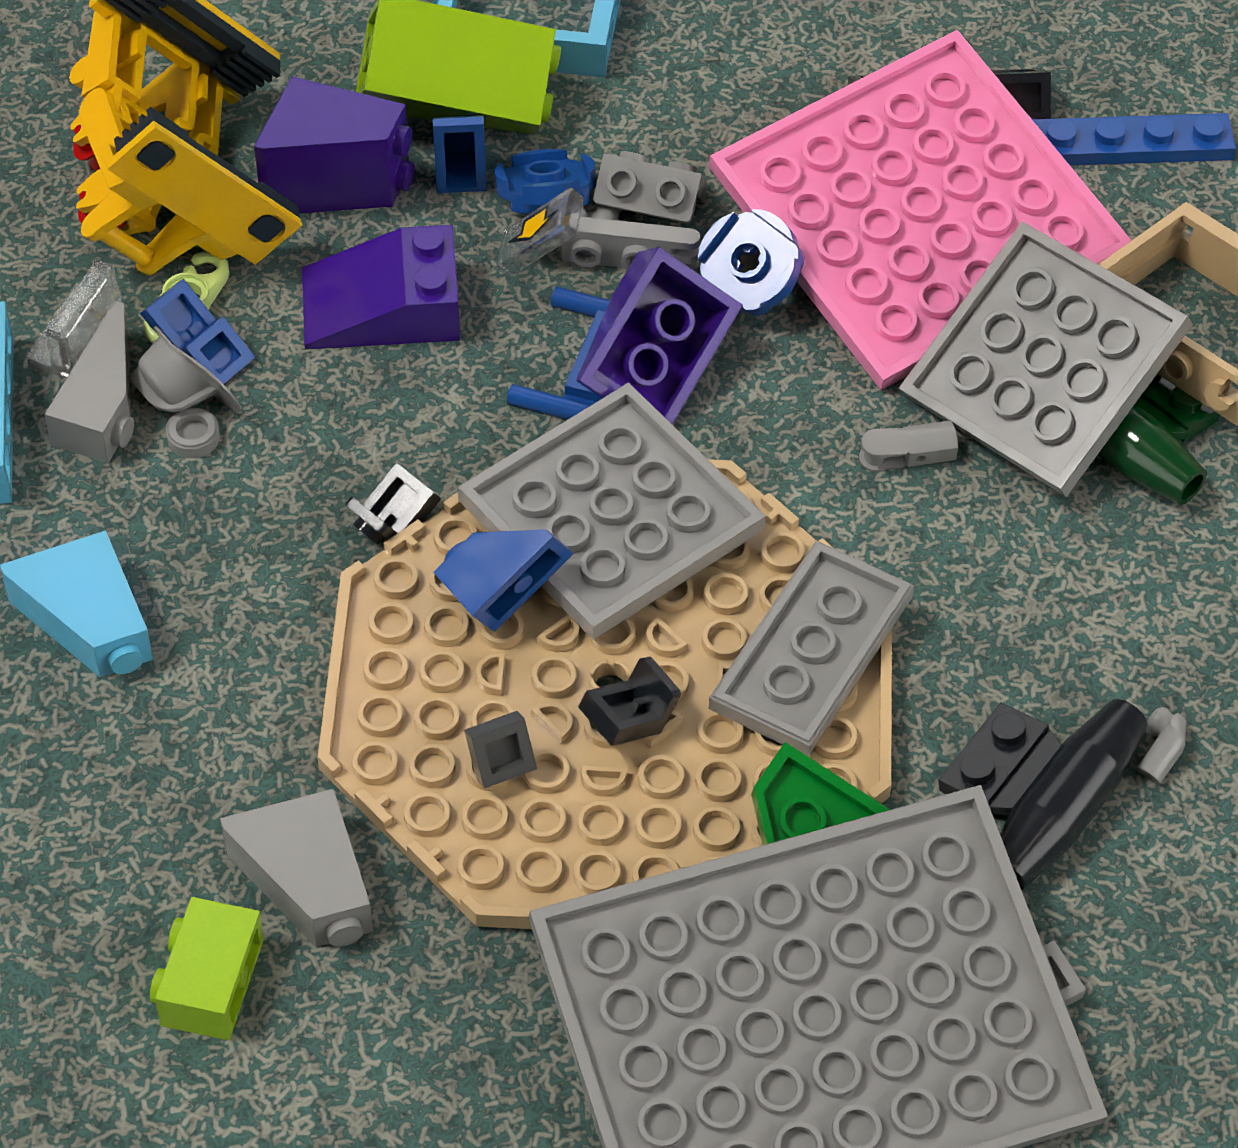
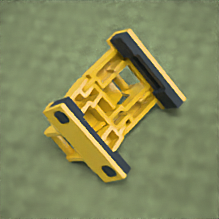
M90 0L89 7L94 10L88 54L76 62L69 76L70 82L82 89L81 96L84 97L79 109V115L70 126V129L76 134L73 137V153L81 161L90 159L91 167L96 170L77 188L80 201L77 202L76 208L78 209L79 222L82 224V236L92 242L100 240L134 261L137 270L147 276L153 275L163 266L195 245L200 246L220 260L239 254L256 265L303 225L295 203L262 181L257 183L218 157L222 100L224 99L233 105L240 100V95L243 97L248 96V90L252 93L256 91V85L260 88L263 87L264 80L268 83L271 82L272 75L278 78L280 76V52L207 0ZM147 44L172 61L173 64L142 89ZM161 205L176 214L147 245L130 236L145 231L151 232L156 229V217Z

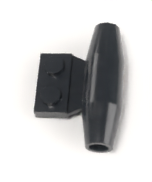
M1113 699L1061 744L1049 729L1048 724L1000 702L938 779L939 790L944 794H950L981 785L992 814L1009 815L1000 832V836L1020 888L1023 890L1073 845L1119 785L1148 727V723L1143 713L1133 704L1125 700Z

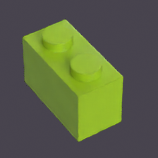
M191 897L184 918L176 917L172 924L168 939V950L171 954L166 968H158L151 983L150 1002L156 1004L160 1026L230 1041L264 941L260 911Z

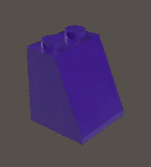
M292 76L254 145L258 183L262 181L295 203L299 214L392 207L400 190H409L415 171L414 162L409 161L408 151L413 132L412 128L407 126L405 104Z

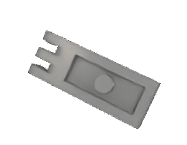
M574 215L564 216L562 226V261L574 262L582 267L601 265L628 270L639 251L660 247L696 273L699 270L700 233L695 229Z

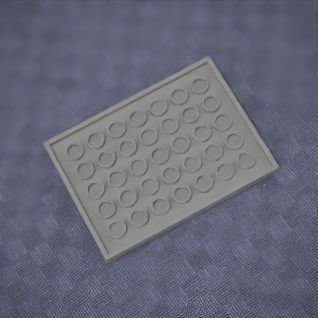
M981 785L530 910L529 921L602 1148H1023L1102 1124L1108 1118Z

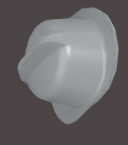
M154 326V330L159 337L140 358L139 366L131 376L133 384L146 400L158 410L177 413L214 397L227 408L239 412L241 406L230 390L204 366L173 345L157 326Z

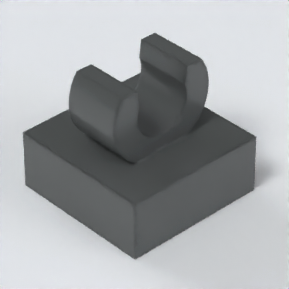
M518 711L464 730L476 779L484 789L537 769L526 721Z

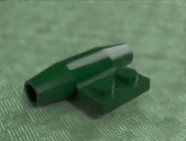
M1156 374L1100 450L1098 456L1127 478L1179 505H1184L1202 488L1207 477V471L1179 440L1184 443L1218 421L1219 414Z

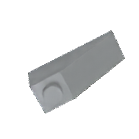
M115 300L45 413L51 446L109 463L118 447L124 448L127 446L134 430V419L131 417L129 331L124 303Z

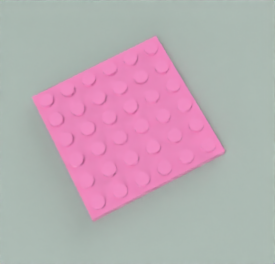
M958 30L710 155L709 168L743 212H752L750 209H762L778 216L793 231L799 248L803 251L805 257L804 265L800 270L797 280L798 284L880 390L909 375L1022 221L1096 264L1101 263L1132 241Z

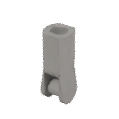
M951 420L903 428L871 429L861 439L862 449L859 453V462L866 470L885 471L905 466L911 467L956 460L958 453L956 430Z

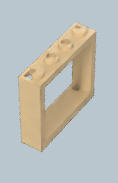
M1187 202L1098 264L1135 285L1168 260L1175 257L1238 297V234ZM1186 224L1193 228L1191 236L1186 233L1188 227ZM1184 336L1157 374L1238 426V389L1230 385L1231 381L1238 385V369L1187 336Z

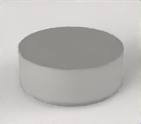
M188 408L177 412L166 424L165 431L169 448L176 455L184 458L206 456L217 447L220 440L217 419L212 413L204 409Z

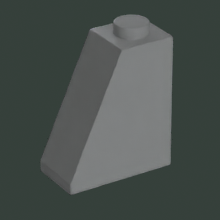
M334 789L220 818L227 856L315 947L326 944L336 947L347 946L358 941L363 934L373 932L370 902Z

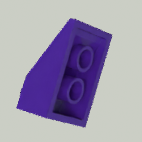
M453 225L401 227L302 267L305 350L460 341Z
M656 247L639 251L610 299L576 381L601 398L606 397L629 382L658 412L673 424L743 304L662 248Z

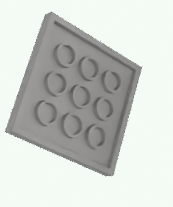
M1022 221L898 389L904 396L944 421L951 420L956 429L1067 497L1190 330L1193 323L1186 314Z
M629 382L458 486V500L489 532L546 529L574 553L542 587L593 640L765 530L766 516Z

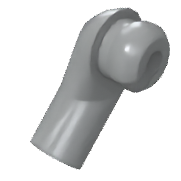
M1165 707L1157 708L1147 721L1148 733L1158 738L1136 768L1139 774L1157 785H1160L1182 754L1187 732V721L1179 713L1172 714Z

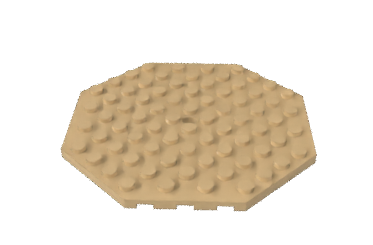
M708 459L766 516L765 530L594 640L542 586L495 632L474 618L434 573L444 562L446 554L453 546L465 541L472 533L489 532L458 500V492L443 502V509L422 523L416 520L384 542V550L364 564L358 560L341 572L318 749L319 770L475 926L532 929L529 921L530 910L763 846L751 793L759 778L782 747V744L708 709L709 697L817 540L799 526V518L770 493L764 496L746 480L747 473L732 460ZM824 539L819 540V542L832 547ZM892 629L809 756L881 804L890 797ZM650 656L680 689L681 696L660 734L611 746L599 734L578 706L587 690L599 688L595 683L599 678L613 675L621 678L623 681H628L638 660ZM518 711L526 721L537 769L484 789L476 779L464 730Z

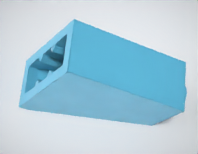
M106 530L0 564L10 604L99 677L111 673L127 674L139 668L142 663L153 660L147 627Z

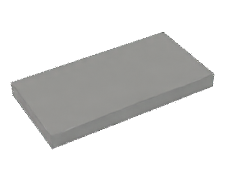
M815 541L709 697L708 709L782 745L786 742L809 757L912 599L914 585L819 541Z

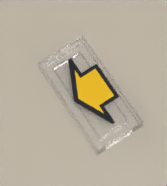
M570 187L504 230L496 269L505 275L516 274L576 236L584 196Z

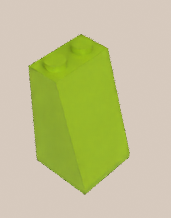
M376 0L368 15L355 92L405 104L406 117L433 121V118L483 115L484 128L533 134L540 127L541 122H548L551 114L553 94L547 93L546 88L549 74L555 75L557 72L561 46L554 45L556 29L419 0Z

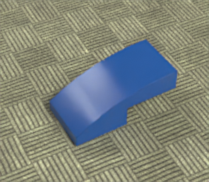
M184 279L174 284L139 313L153 330L154 326H157L173 345L204 366L223 384L255 358L223 316L216 320Z

